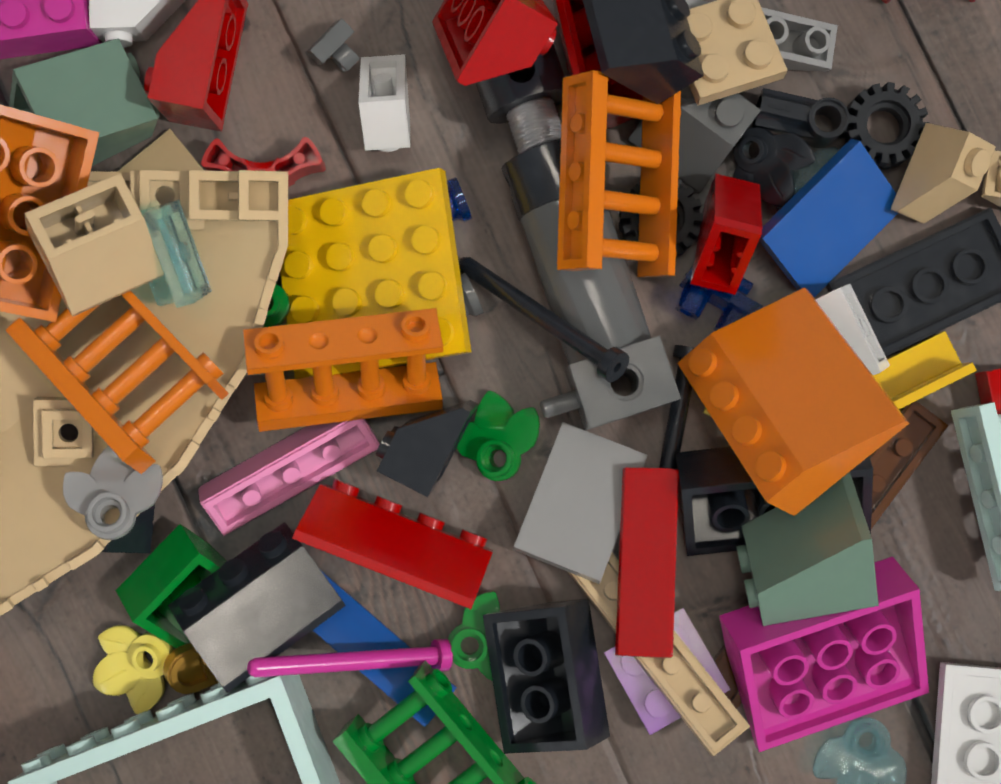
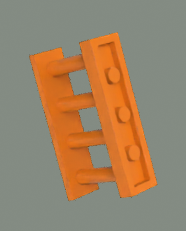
M591 70L563 78L557 270L582 271L602 269V257L638 261L637 277L675 276L681 91L660 104H656L644 96L643 100L608 94V76L600 71ZM607 114L642 120L641 147L606 142ZM605 162L641 167L640 195L605 190ZM604 209L639 214L638 242L603 238Z
M132 291L122 294L132 307L75 358L70 355L64 360L57 353L56 350L62 346L60 340L98 306L73 317L68 308H66L57 316L56 322H51L46 327L41 324L36 329L19 317L5 331L119 458L140 474L145 472L156 461L144 448L150 442L147 437L203 385L206 384L221 400L229 394L217 381L224 373L204 352L195 358ZM146 321L161 338L104 390L99 387L93 392L85 383L91 377L88 372ZM176 352L191 370L134 423L128 420L123 425L114 415L120 409L117 404Z
M436 308L243 330L248 375L265 373L266 382L254 383L259 432L443 409V398L436 362L426 363V354L443 352V342ZM407 357L406 366L379 369V360ZM360 362V371L332 375L331 365ZM305 368L313 369V377L285 380L284 371Z

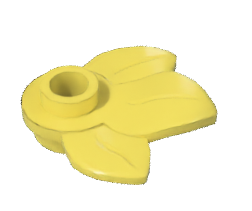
M116 625L103 631L98 636L103 650L108 655L99 662L94 670V687L106 695L119 696L126 693L135 714L150 710L160 701L164 694L163 666L167 656L174 650L173 646L152 633L140 635L125 625ZM145 651L151 654L153 663L147 659Z

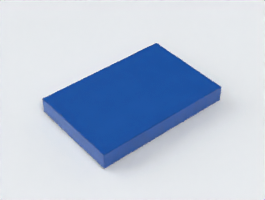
M850 139L762 227V235L759 242L797 291L806 288L815 297L898 214L891 210L896 192L859 140Z

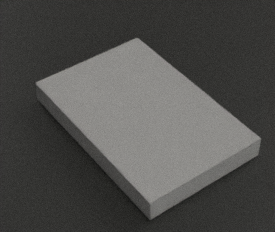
M562 422L513 550L599 584L620 531L623 468H643L648 455Z

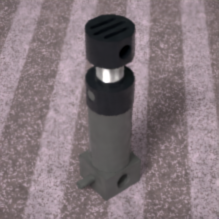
M553 42L546 54H539L532 67L477 82L476 86L488 121L496 124L508 123L512 129L513 139L517 144L516 147L518 148L519 155L504 163L501 169L510 188L511 199L517 218L522 222L550 311L608 350L612 347H618L629 355V364L623 375L629 379L631 391L628 396H621L613 391L611 382L606 381L597 374L596 364L561 341L569 365L565 373L571 391L541 401L540 407L545 418L578 409L583 428L586 431L681 399L661 337L660 335L651 337L626 259L602 257V269L557 270L561 121L555 106L562 102L563 78H565ZM523 79V80H526L527 82L518 83V82H515V80ZM604 209L603 238L619 240L610 211Z

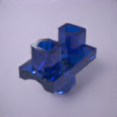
M692 266L679 284L683 289L675 309L689 318L697 320L707 302L722 310L712 328L716 331L764 306L745 296L748 295L754 284L745 278L742 279L736 295L690 284Z

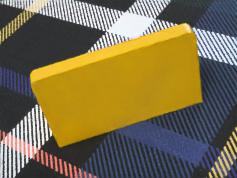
M943 331L888 357L887 360L890 366L874 375V377L897 408L901 409L977 370L973 362L961 363L946 331Z

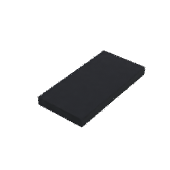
M990 207L832 281L826 287L830 293L840 287L851 284L885 356H888L1001 302V226Z

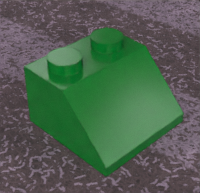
M179 524L115 591L133 623L173 647L178 648L190 643V641L182 631L168 605L180 597L187 589L194 587L218 570L227 560L209 543Z

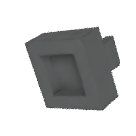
M342 18L335 21L305 52L317 66L323 64L330 57L343 72L348 71L360 59L344 43L355 31Z

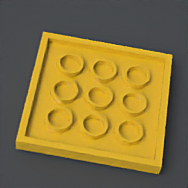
M435 168L288 200V247L280 270L282 288L287 293L290 301V309L287 315L288 325L436 308L443 342V352L426 354V360L472 352L445 170ZM407 357L379 360V368L407 364ZM360 362L331 365L332 375L360 371ZM313 369L294 370L295 379L313 377Z

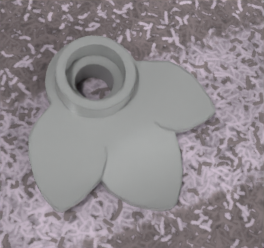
M108 445L98 456L90 475L83 472L65 473L63 495L71 509L85 515L87 527L94 535L104 540H115L129 533L135 524L137 514L151 508L155 504L163 485V473L158 464H152L145 472L140 474L123 462ZM113 508L119 509V519L113 524H106L105 514L107 511Z

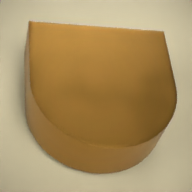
M191 642L174 649L164 662V677L169 685L178 693L192 694L218 683L216 677Z

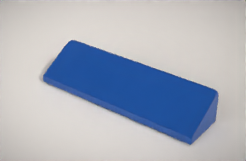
M322 571L346 606L313 630L319 637L337 652L411 648ZM418 666L359 671L398 704L415 690L408 680ZM450 682L452 686V692H454L457 687L452 682ZM426 705L412 717L422 726L426 727L436 714Z

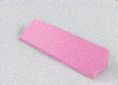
M366 419L306 426L200 486L198 489L200 504L223 536L374 452L378 449L380 443Z

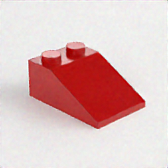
M198 0L156 53L154 67L150 66L146 71L144 90L148 94L147 99L169 122L222 132L248 8L247 0Z

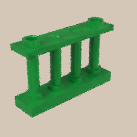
M426 660L417 667L408 680L415 689L411 694L373 724L366 723L357 714L344 725L332 741L367 784H417L413 779V775L456 741L463 746L475 763L448 784H479L487 777L494 784H536L531 778L523 777L455 696L446 675L439 669H433ZM428 705L445 727L404 759L395 758L385 746L383 739Z

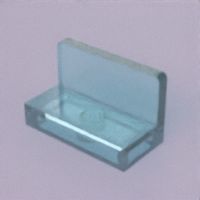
M175 200L141 210L164 273L162 277L149 282L156 304L164 306L175 303L176 308L193 304L210 293L212 290L180 201Z

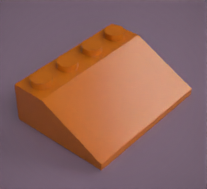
M0 104V311L56 322L62 297L26 229L24 213L87 187L100 132Z
M802 288L712 332L677 363L765 501L793 516L797 515L909 424L806 288Z

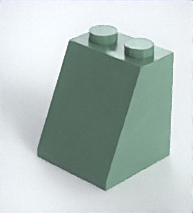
M119 38L13 69L9 107L100 132L92 166L152 137L160 117L159 110L147 99L148 94L145 93L140 83V70L135 57L131 53L125 52Z
M850 472L795 516L776 507L742 525L745 545L736 546L742 574L751 572L752 579L744 580L749 608L759 607L763 626L879 606L872 537Z

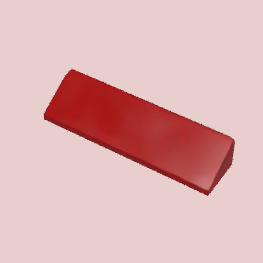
M623 468L615 655L646 658H672L679 480L677 469Z

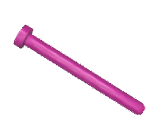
M434 639L430 647L253 658L248 662L247 670L249 675L257 678L419 666L426 660L433 669L449 671L452 666L453 653L448 639Z

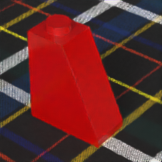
M715 173L704 203L703 222L700 225L701 231L698 236L690 284L736 295L762 235L760 184Z

